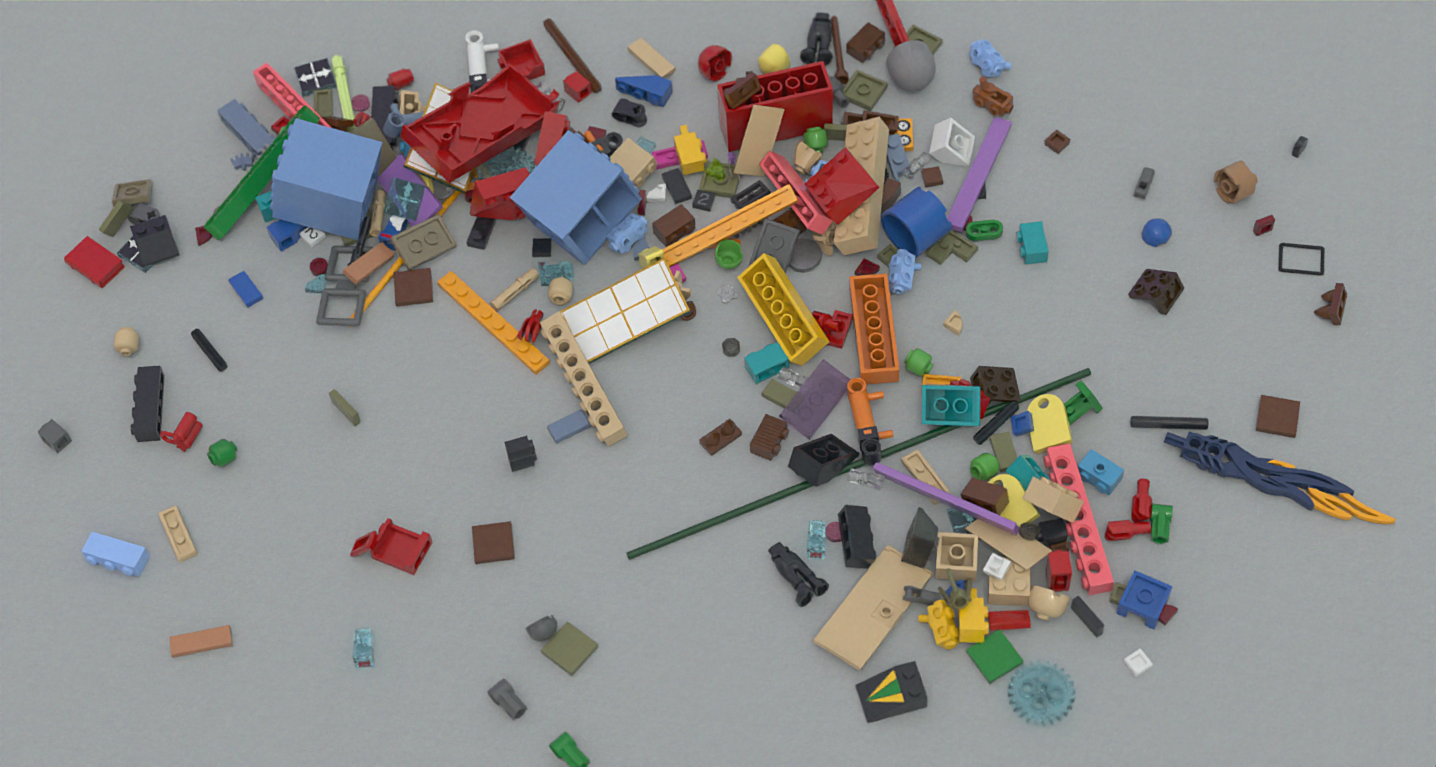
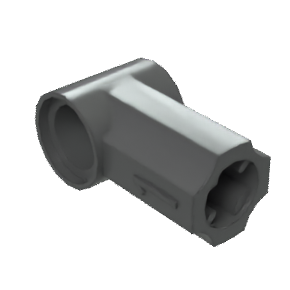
M504 678L487 691L494 703L498 706L501 705L513 720L519 719L527 710V706L518 698L512 686Z

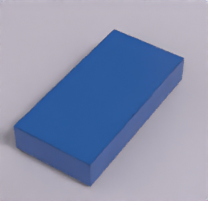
M244 270L228 279L230 285L247 308L264 299Z

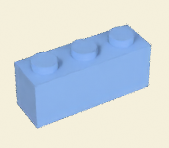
M91 532L81 551L85 560L92 565L100 564L108 570L113 571L116 569L125 575H136L139 577L150 557L145 547L96 532Z

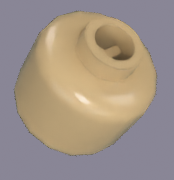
M565 277L552 279L549 284L548 298L556 305L568 303L573 293L572 282Z
M131 327L120 328L114 334V349L122 356H130L138 350L139 334Z

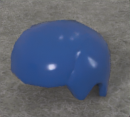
M1155 218L1145 224L1141 235L1148 245L1157 247L1162 243L1166 244L1172 235V230L1167 221Z

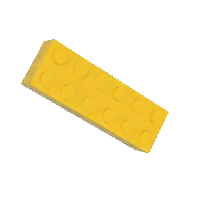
M763 253L737 277L790 362L803 366L829 343V340L776 258Z

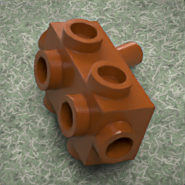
M981 77L979 79L980 84H977L972 91L974 103L978 107L984 106L988 108L989 112L994 116L1000 115L1003 117L1005 113L1010 114L1014 108L1013 96L996 87L993 83L987 82L986 77Z

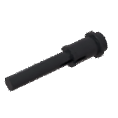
M364 217L356 249H353L350 263L347 266L364 255L363 248L372 220L369 217Z

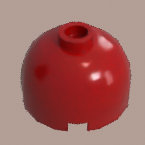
M720 45L706 47L699 54L698 58L700 73L714 82L721 80L727 74L725 71L727 67H731L732 53Z

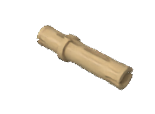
M377 190L375 192V199L372 203L373 213L370 234L374 237H378L382 231L383 214L386 210V193L384 190Z
M530 268L523 276L517 277L512 285L490 301L491 306L496 311H499L518 293L526 290L528 285L539 277L538 272L534 268Z

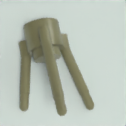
M948 568L947 573L953 588L950 597L941 587H938V591L949 602L951 608L962 609L972 600L970 596L972 579L968 578L965 592L963 589L957 588L950 568Z

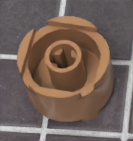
M1242 160L1234 162L1216 171L1214 174V183L1217 182L1218 185L1216 191L1226 203L1232 202V204H1235L1253 195L1255 192V184L1258 182L1257 176L1250 171Z

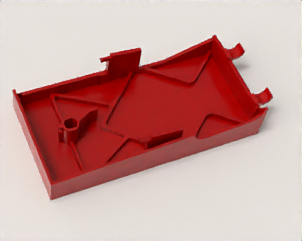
M509 63L507 67L482 87L470 94V82L454 88L452 92L448 93L451 96L448 103L407 126L403 124L401 138L442 177L451 183L540 130L545 111L557 113L560 101H553L558 98L559 93L553 89L549 95H545L526 78L532 73V68L526 65L524 70L518 71Z

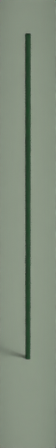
M1086 368L1021 394V400L1017 404L1091 375V371L1089 368ZM1001 402L987 408L983 418L1000 412L1010 402ZM944 425L881 450V459L960 428L962 425ZM862 458L851 462L835 477L867 464L863 462ZM806 480L626 552L629 560L810 488L813 485Z

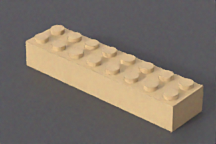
M880 117L847 125L845 147L858 159L880 188L839 225L836 224L834 244L843 255L875 249L878 246L889 129Z

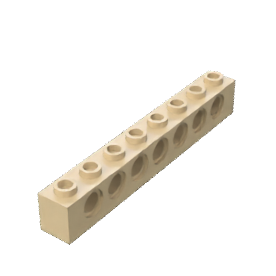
M560 311L541 321L540 324L543 329L540 331L544 339H549L551 342L548 346L553 355L557 353L559 358L556 361L561 369L565 368L564 376L568 383H573L574 387L571 389L575 396L582 399L580 405L585 413L589 412L588 420L592 427H597L598 431L595 433L600 442L605 441L609 447L628 436Z

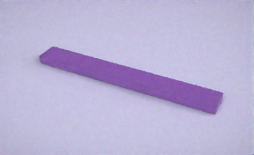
M997 117L994 118L947 217V220L952 222V229L963 231L1010 131L1011 121Z
M877 462L873 467L875 473L883 478L1006 532L1017 535L1019 531L1016 522L881 463Z

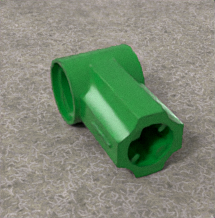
M1152 503L1150 521H1152L1151 541L1156 544L1168 543L1172 505Z
M564 732L549 744L552 752L559 759H563L569 767H587L590 763V760L580 751L573 738L567 732Z

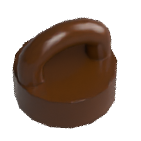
M693 301L686 302L690 310L680 315L682 320L689 321L695 317L697 311ZM692 311V313L689 316L684 315Z

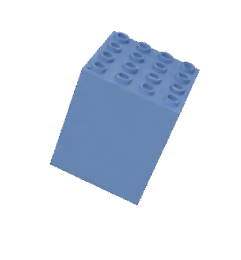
M295 118L294 124H290L288 129V140H284L283 154H280L278 157L277 170L274 169L272 175L273 183L271 190L273 191L270 209L273 210L272 217L358 240L364 217H366L377 184L382 142Z
M568 130L510 198L534 226L585 266L607 240L606 236L630 214L642 198L638 194L639 189L634 186V183L618 163L613 164L605 153L602 152L600 154L597 151L598 149L590 142L587 144L579 133L573 134Z

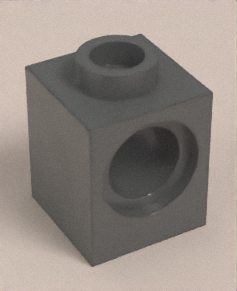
M53 419L45 423L37 431L42 441L57 454L72 441L67 431Z

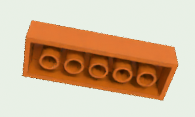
M887 273L849 276V291L860 378L866 382V385L899 382V362Z

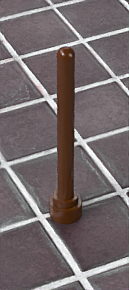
M832 16L831 26L837 65L834 77L844 85L848 83L849 75L844 69L838 18Z

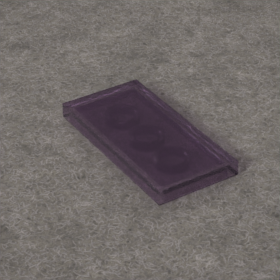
M823 359L779 417L810 440L847 392V384L851 379Z

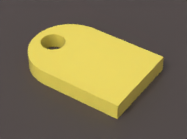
M1044 394L1035 398L1027 409L1032 414L1034 431L1030 432L1034 452L1039 454L1047 451L1049 447L1073 443L1066 407L1060 398L1052 394ZM1048 401L1049 405L1046 408L1041 409V404L1043 402Z
M1000 474L988 482L994 485L998 482H1003V487L1007 488L1009 503L1000 516L1016 522L1019 529H1022L1041 516L1034 504L1023 499L1026 491L1015 477L1008 474Z

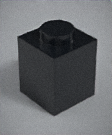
M1063 518L1039 522L1038 530L1035 531L1037 541L1047 548L1053 544L1066 542L1068 537Z

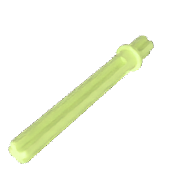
M334 55L332 58V72L335 74L343 118L353 120L354 113L345 75L346 67L343 65L342 57ZM355 125L354 127H347V132L350 133L356 129Z

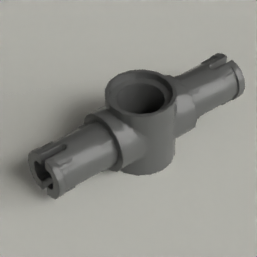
M828 74L833 88V100L841 108L847 107L850 102L844 95V86L836 77Z

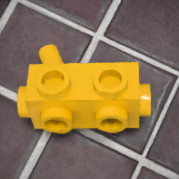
M937 600L933 605L927 607L929 615L920 614L918 621L929 623L930 628L933 629L938 646L944 649H953L959 644V630L954 624L955 614L953 609L946 604L945 600Z

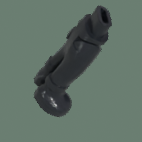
M818 12L813 18L808 32L807 48L800 52V59L805 64L815 63L817 43L819 41L820 47L817 62L823 61L825 66L832 62L833 55L829 51L832 30L828 13Z
M778 542L768 549L779 573L797 590L796 603L800 607H804L811 602L813 593L819 597L829 589L827 581L817 578L806 563L796 553L789 550L788 546L784 547L781 542ZM797 573H799L803 577V579L807 583H809L810 587L804 583V581L797 575Z

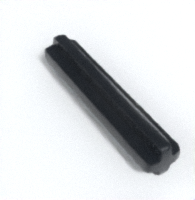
M198 328L191 332L192 338L217 370L222 372L226 369V362Z
M1015 401L1008 403L973 436L974 441L981 445L1019 410V405Z

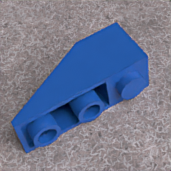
M657 75L615 78L616 90L623 94L634 96L639 100L642 99L650 102L653 105L664 107L673 93L672 81Z
M281 219L267 226L270 238L281 252L296 244L301 238L299 233L307 228V226Z

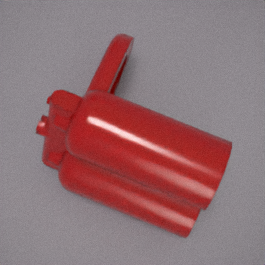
M185 412L174 433L161 431L160 437L167 443L177 445V448L185 452L191 448L203 425L197 421V417L193 413Z

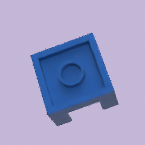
M1134 570L1118 604L1116 614L1126 617L1128 611L1147 619L1145 626L1155 630L1164 605L1167 604L1173 586Z

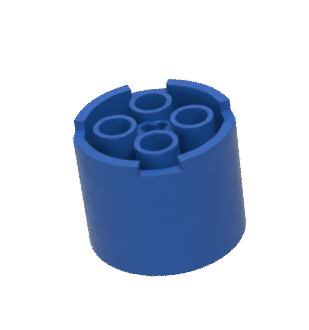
M916 187L881 214V223L889 240L898 250L905 249L915 255V258L947 235L952 229V222L947 220L945 215L947 210L942 202L931 191L925 192L920 187Z

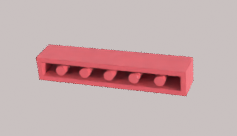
M769 151L759 164L777 189L788 184L791 185L799 201L791 205V208L808 229L823 235L833 220L824 212L786 158Z

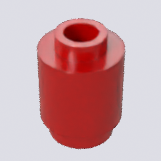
M405 68L388 74L389 78H386L388 86L394 85L395 90L409 86L414 82L411 70Z

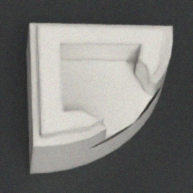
M666 184L657 185L656 188L649 191L647 202H665Z

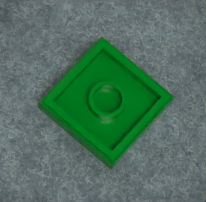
M1001 630L984 638V643H976L966 649V653L989 684L1024 663V660Z

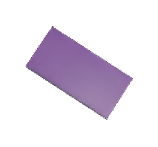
M400 154L377 180L410 224L415 226L435 216L443 205L417 171L404 165L406 157ZM397 179L425 186L416 220L408 218L396 188Z

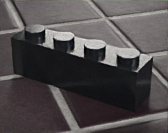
M394 85L373 86L371 118H374L394 152V146H397V137L387 136L383 132V126L388 115L392 113L390 105L399 102V93L395 92Z
M160 365L138 367L137 375H134L136 391H133L135 407H132L134 423L131 424L130 429L137 442L161 440L165 375Z

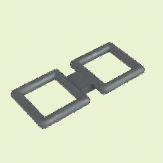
M334 245L331 247L325 279L327 281H336L337 283L335 289L325 288L322 290L316 319L318 325L359 326L361 324L366 291L356 289V285L346 275L334 274L338 253H353L352 251L356 249V246ZM364 246V254H366L374 247ZM370 275L361 282H368ZM329 296L358 297L354 319L325 318Z

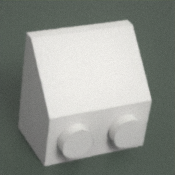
M952 118L935 124L929 154L941 163L967 167L970 165L975 136Z

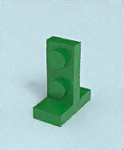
M1082 380L1075 384L1079 392L1064 403L1069 426L1091 408L1096 413L1103 409L1094 394Z

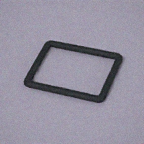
M1280 243L1278 269L1281 272L1321 276L1324 274L1325 249L1322 246ZM1283 246L1321 250L1320 272L1282 268Z

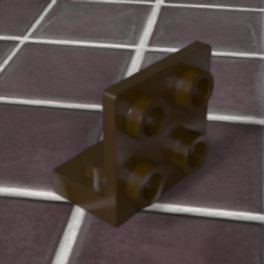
M1146 269L1128 293V296L1130 298L1153 301L1159 313L1167 315L1185 288L1177 272Z
M978 366L970 377L971 385L981 387L984 395L990 398L988 405L991 401H1015L1018 403L1021 400L1014 368Z

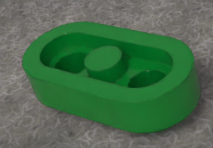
M998 220L970 222L966 227V236L972 241L997 239L1003 233V224Z

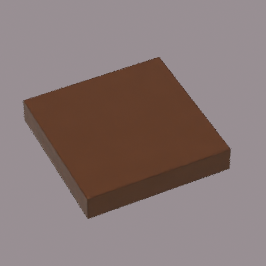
M431 268L394 272L396 307L433 302Z
M1261 395L1256 431L1295 438L1300 401Z
M511 521L472 526L475 564L515 559Z

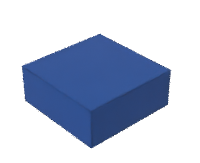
M1029 411L1011 417L1013 434L1016 437L1034 431L1032 414Z

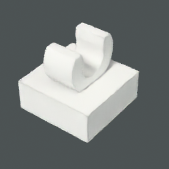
M992 553L983 572L1002 581L1011 566V561Z

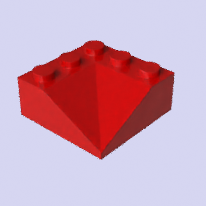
M846 147L804 183L824 212L837 225L880 188L858 159Z
M527 168L476 181L470 215L511 221L525 218L524 213L510 197L530 175Z

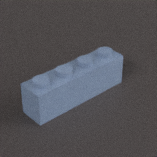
M233 99L217 110L224 125L255 157L261 155L259 149H264V144L270 145L275 140L274 135L270 136L266 127L263 124L260 125L256 117L252 113H248L243 103L239 104L236 99Z

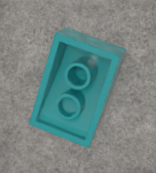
M948 384L922 385V424L980 426L981 387Z

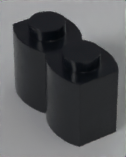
M527 436L504 442L512 472L535 466L534 461L537 460L532 439L528 440Z

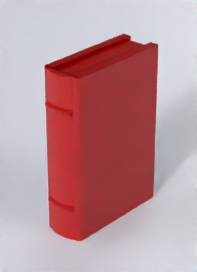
M86 236L64 257L66 264L100 288H104L125 268V265L122 264V259L89 236Z

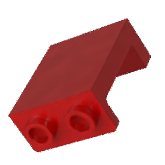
M387 518L385 523H382L379 528L378 538L373 550H370L372 559L415 575L433 543L431 536L424 531L420 535L394 525L392 519Z

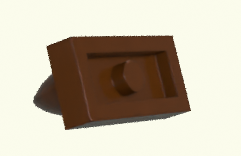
M751 72L746 77L736 78V84L724 90V97L727 99L730 108L735 109L761 90L756 74Z
M320 116L333 129L347 132V127H354L352 119Z
M1336 283L1335 289L1321 295L1322 299L1331 303V305L1322 306L1314 311L1316 315L1322 318L1331 319L1333 325H1341L1348 295L1344 283Z
M728 419L699 439V442L713 456L742 436V431L736 426L734 421Z

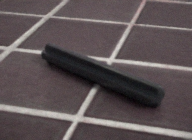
M1131 416L1130 425L1131 427L1208 429L1209 421L1208 418Z

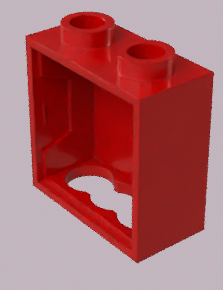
M531 39L498 51L499 58L497 62L500 69L507 67L510 63L518 71H522L528 65L533 69L532 73L526 77L529 81L545 75L544 63Z

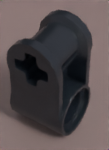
M624 98L619 99L611 113L615 120L636 127H642L647 123L645 107L642 104Z

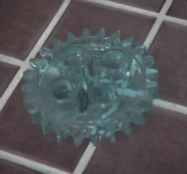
M512 146L510 149H506L476 167L478 180H483L525 167L529 174H531L535 169V162L531 154L527 155V151L521 152V148L514 150V146Z
M1038 660L1037 665L1030 661L1029 668L1023 664L1022 671L1016 669V676H1011L1012 683L1008 685V689H1010L1008 697L1012 698H1010L1009 704H1015L1013 707L1014 712L1020 710L1019 718L1024 715L1027 716V723L1034 719V725H1037L1039 720L1045 726L1046 721L1049 720L1051 725H1053L1054 718L1060 722L1062 715L1068 716V710H1072V703L1075 702L1073 695H1075L1076 689L1072 688L1074 681H1068L1070 674L1063 675L1064 668L1057 670L1056 663L1050 667L1049 661L1045 665H1042L1040 660ZM1045 677L1049 681L1043 682L1040 680V678ZM1028 687L1032 691L1025 692L1022 688ZM1056 693L1059 694L1061 697L1054 698L1052 697V694ZM1042 704L1044 707L1039 709L1036 708L1034 705Z

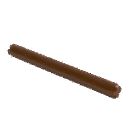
M552 19L544 20L543 24L576 70L590 82L591 90L594 93L601 91V84Z

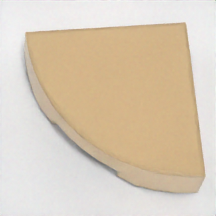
M954 310L945 320L943 326L958 336L962 331V320L960 314Z

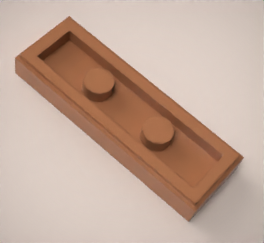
M381 242L343 270V274L356 285L394 258L395 253Z
M230 625L169 637L172 658L233 646Z

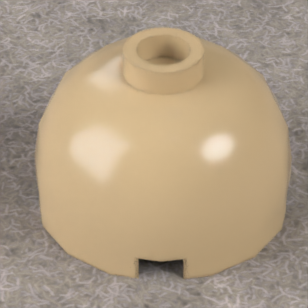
M1031 586L1028 605L1033 612L1037 613V618L1048 621L1049 618H1057L1066 611L1070 597L1061 593L1058 596L1053 590Z

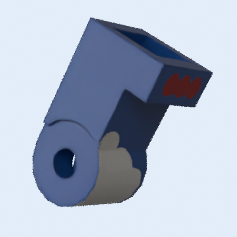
M391 215L384 231H381L378 236L379 242H383L390 250L396 251L393 243L388 244L387 241L391 242L390 238L405 231L408 220Z

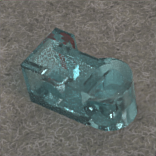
M545 261L538 262L541 287L549 286L550 281L557 277H565L570 281L574 278L573 265L568 261H562L559 264L546 265Z
M809 520L807 558L825 559V521Z
M372 628L355 629L353 643L355 667H374Z

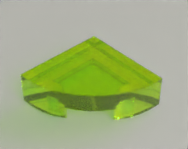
M713 158L706 170V175L722 181L724 178L723 166L718 159Z

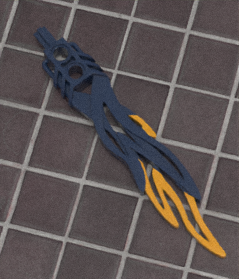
M1189 431L1187 438H1183L1170 432L1166 434L1164 443L1182 449L1180 457L1195 463L1201 470H1207L1223 478L1244 479L1251 486L1264 493L1288 497L1310 511L1315 508L1339 519L1351 520L1353 515L1359 519L1379 524H1394L1396 521L1395 518L1362 504L1352 497L1354 490L1326 475L1309 470L1295 469L1294 465L1279 460L1257 458L1236 443L1228 442L1225 439H1218L1214 435L1203 436ZM1223 454L1226 455V457L1228 458L1229 462H1226V463H1222V462H1221V459H1222V457H1223ZM1259 473H1262V474H1265V475H1270V476L1267 478V477H1265V476H1263V475H1261V474H1259ZM1302 489H1307V492L1309 493V495H1308L1306 492H1304ZM1330 494L1337 495V496L1341 497L1342 499H1344L1345 501H1347L1349 504H1347L1346 502L1342 501L1341 499H1339V498H1337V497H1335V496H1332V495H1330Z

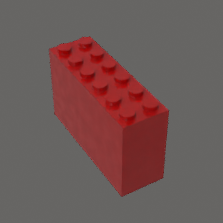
M823 61L758 75L757 78L761 90L735 109L729 107L727 99L724 97V90L735 85L736 80L717 84L719 121L728 152L741 149L753 105L784 109L775 142L803 136L808 128L821 126V129H824L825 124H833V88Z

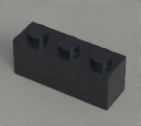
M845 505L838 513L845 567L868 569L876 559V551L873 547V533L870 528L871 517L868 514L867 506Z

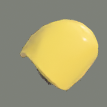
M772 44L762 52L758 58V66L761 73L767 74L789 69V56L783 47L778 44Z

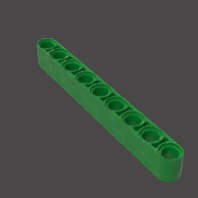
M307 105L300 108L205 223L204 229L217 240L225 236L255 197L272 179L274 169L277 170L278 157L284 151L282 150L284 140H288L289 137L287 135L289 126L294 124L295 118L315 124L318 123L320 117Z

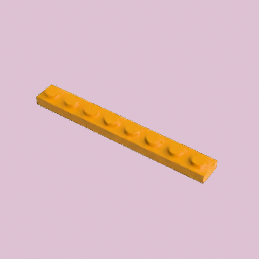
M788 184L662 249L668 266L676 265L799 202L791 185Z
M452 271L437 281L438 286L535 375L550 364V360L532 343L525 341L524 336L522 340L518 339V331Z

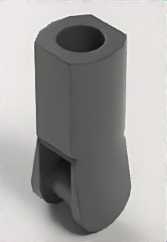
M1148 167L1143 169L1133 196L1136 197L1138 195L1142 196L1143 199L1146 198L1155 175L1154 169Z
M904 586V601L931 606L935 601L940 600V593L923 590L914 586Z

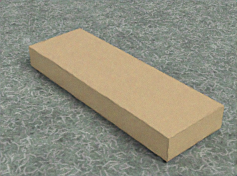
M641 37L628 46V51L655 75L666 79L675 72V67Z
M918 449L901 458V462L913 478L951 494ZM929 498L933 505L939 503L938 501Z
M175 505L159 512L158 515L179 563L198 555L177 506Z

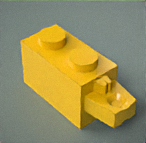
M687 125L679 126L680 135L674 136V147L683 175L704 171V163H707L705 153H701L700 150L702 149L700 138L696 137L695 132L689 133Z
M971 588L970 596L972 600L968 602L966 607L958 609L959 642L984 643V635L989 632V624L984 620V618H988V606H984V598H977V588Z

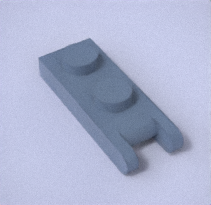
M899 133L888 136L886 157L894 180L899 182L898 175L906 173L909 179H913Z

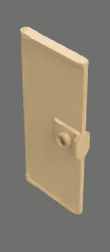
M886 545L881 554L813 639V642L861 671L912 602L903 600V596H905L904 586H914L923 589L933 576V573L893 547Z

